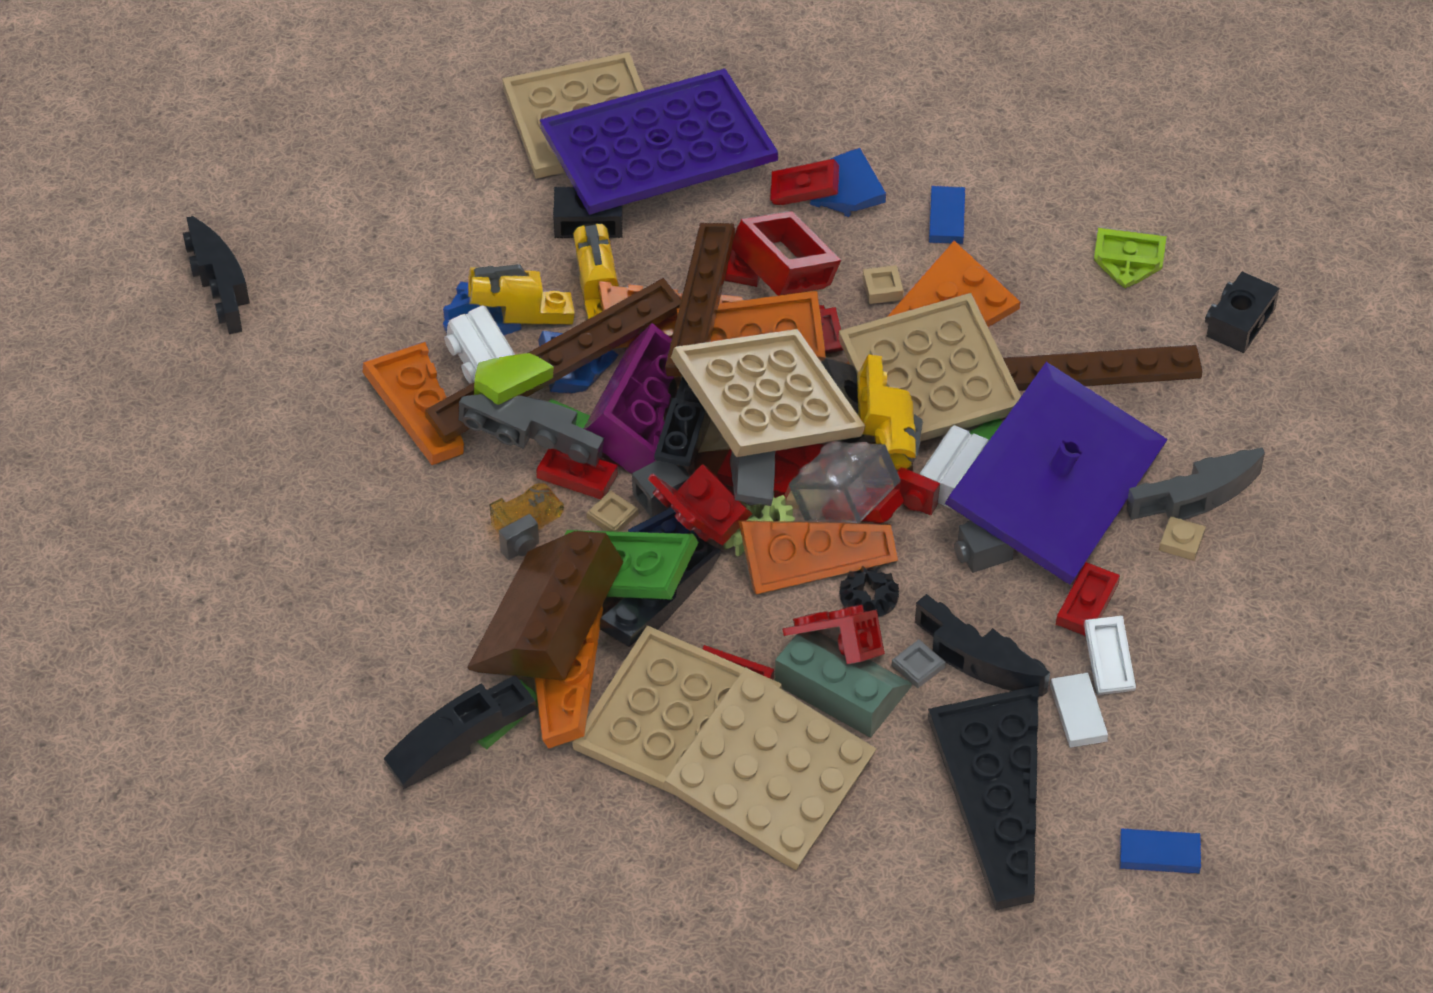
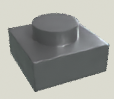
M531 514L499 530L500 551L508 560L518 555L525 556L529 550L534 549L539 544L538 523Z

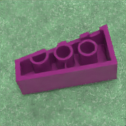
M653 323L629 344L583 428L603 437L602 452L631 474L656 461L654 460V454L665 423L663 421L665 408L669 406L671 397L668 394L669 384L674 379V376H667L665 370L672 338Z

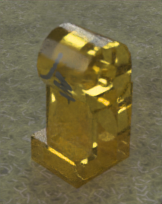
M545 483L534 484L523 494L508 502L500 498L489 504L491 525L498 533L500 529L528 514H531L536 520L538 530H540L546 524L559 518L564 511V504Z

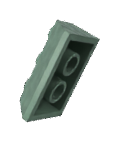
M818 631L796 634L775 659V681L782 684V689L870 738L912 687L911 682L869 659L847 664L845 656L839 650L838 642Z

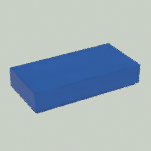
M931 186L930 243L951 244L953 241H956L958 244H963L965 187Z
M1121 828L1120 869L1200 874V833Z

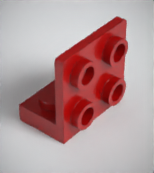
M703 464L678 490L653 473L647 478L656 487L652 492L653 495L666 507H671L676 512L675 518L688 530H693L705 542L712 538L723 546L740 528L738 520L746 521L753 514L741 501L735 500L734 494Z
M863 605L793 618L794 626L782 628L783 636L839 626L841 633L838 635V646L841 654L845 656L847 664L862 662L885 654L877 609L864 612Z

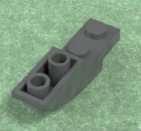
M483 394L463 396L459 402V421H462L472 430H482L495 436L503 444L509 446L516 445L524 449L531 438L544 448H554L568 454L572 460L578 463H588L595 467L602 456L604 438L576 426L577 412L561 405L524 396H516L497 405Z
M1263 447L1252 450H1240L1234 454L1215 458H1204L1193 463L1191 475L1176 476L1170 480L1151 484L1143 483L1137 487L1129 488L1126 509L1130 519L1133 520L1166 512L1168 519L1171 516L1186 520L1226 503L1246 489L1261 474L1265 455Z
M732 451L730 466L735 500L742 501L748 505L762 504L771 506L774 492L775 451L736 457Z

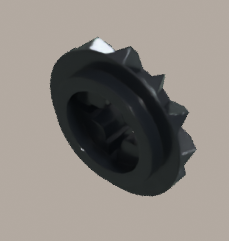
M862 566L861 570L857 572L849 571L847 578L841 581L839 596L845 608L863 605L864 612L877 609L878 617H881L895 608L899 599V584L894 582L892 573H882L879 566L875 570H867ZM865 582H868V585H871V588L875 590L874 600H871V596L868 595L867 591H864Z

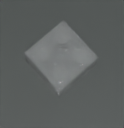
M834 441L823 446L821 453L809 464L803 466L799 471L800 473L788 485L805 521L860 523L901 480L885 444H868L867 442L855 444Z

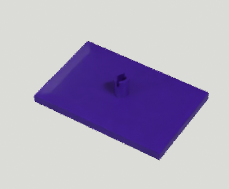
M725 68L540 119L542 133L589 215L778 161V150Z
M1046 362L948 496L945 504L1070 585L1128 500L1129 488L1138 485L1168 439Z

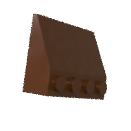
M573 531L529 550L467 668L477 673L565 680L623 564L622 558L607 533Z

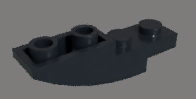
M194 216L186 217L189 231L183 232V238L187 253L194 251L195 255L189 257L193 277L200 276L202 287L210 286L213 299L220 298V303H215L219 324L226 323L229 334L243 332L238 306L250 304L242 269L228 245L216 232Z
M684 377L681 379L676 398H672L654 454V460L690 467L700 450L711 418Z
M694 535L698 541L697 547L672 598L625 597L600 618V630L628 647L639 639L647 625L659 630L701 584L720 557L721 550Z
M927 594L916 602L915 623L933 637L932 651L947 664L977 680L1005 690L1015 691L1039 686V696L1043 697L1048 692L1050 672L1040 660L1032 659L1019 649L1011 638L1002 636L995 629H991L982 637L975 627L962 622L952 614L945 604L936 602Z
M516 675L489 689H486L481 683L450 701L415 727L384 757V763L402 788L406 789L470 755L471 744L535 711L536 701Z

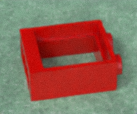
M793 211L741 219L736 228L732 249L778 296L824 289L831 285L841 259ZM781 241L797 258L788 259L773 243Z

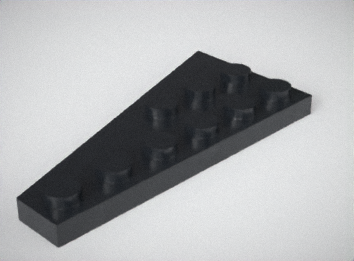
M1039 686L928 709V720L995 910L1034 902Z

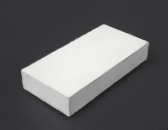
M1123 616L1085 620L1084 629L1097 695L1135 691L1136 684Z
M1083 673L1052 678L1050 687L1069 748L1107 742L1108 733L1089 674Z

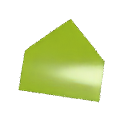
M1098 228L1094 261L1122 287H1130L1163 268L1167 236Z
M530 353L509 355L479 362L474 379V395L483 394L499 405L552 379L554 366Z

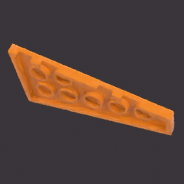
M953 241L887 317L972 293L987 326L990 327L1019 310L1021 302L956 241Z

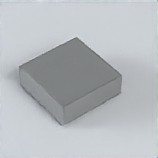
M918 639L892 659L891 666L915 687L919 688L943 670L946 662Z

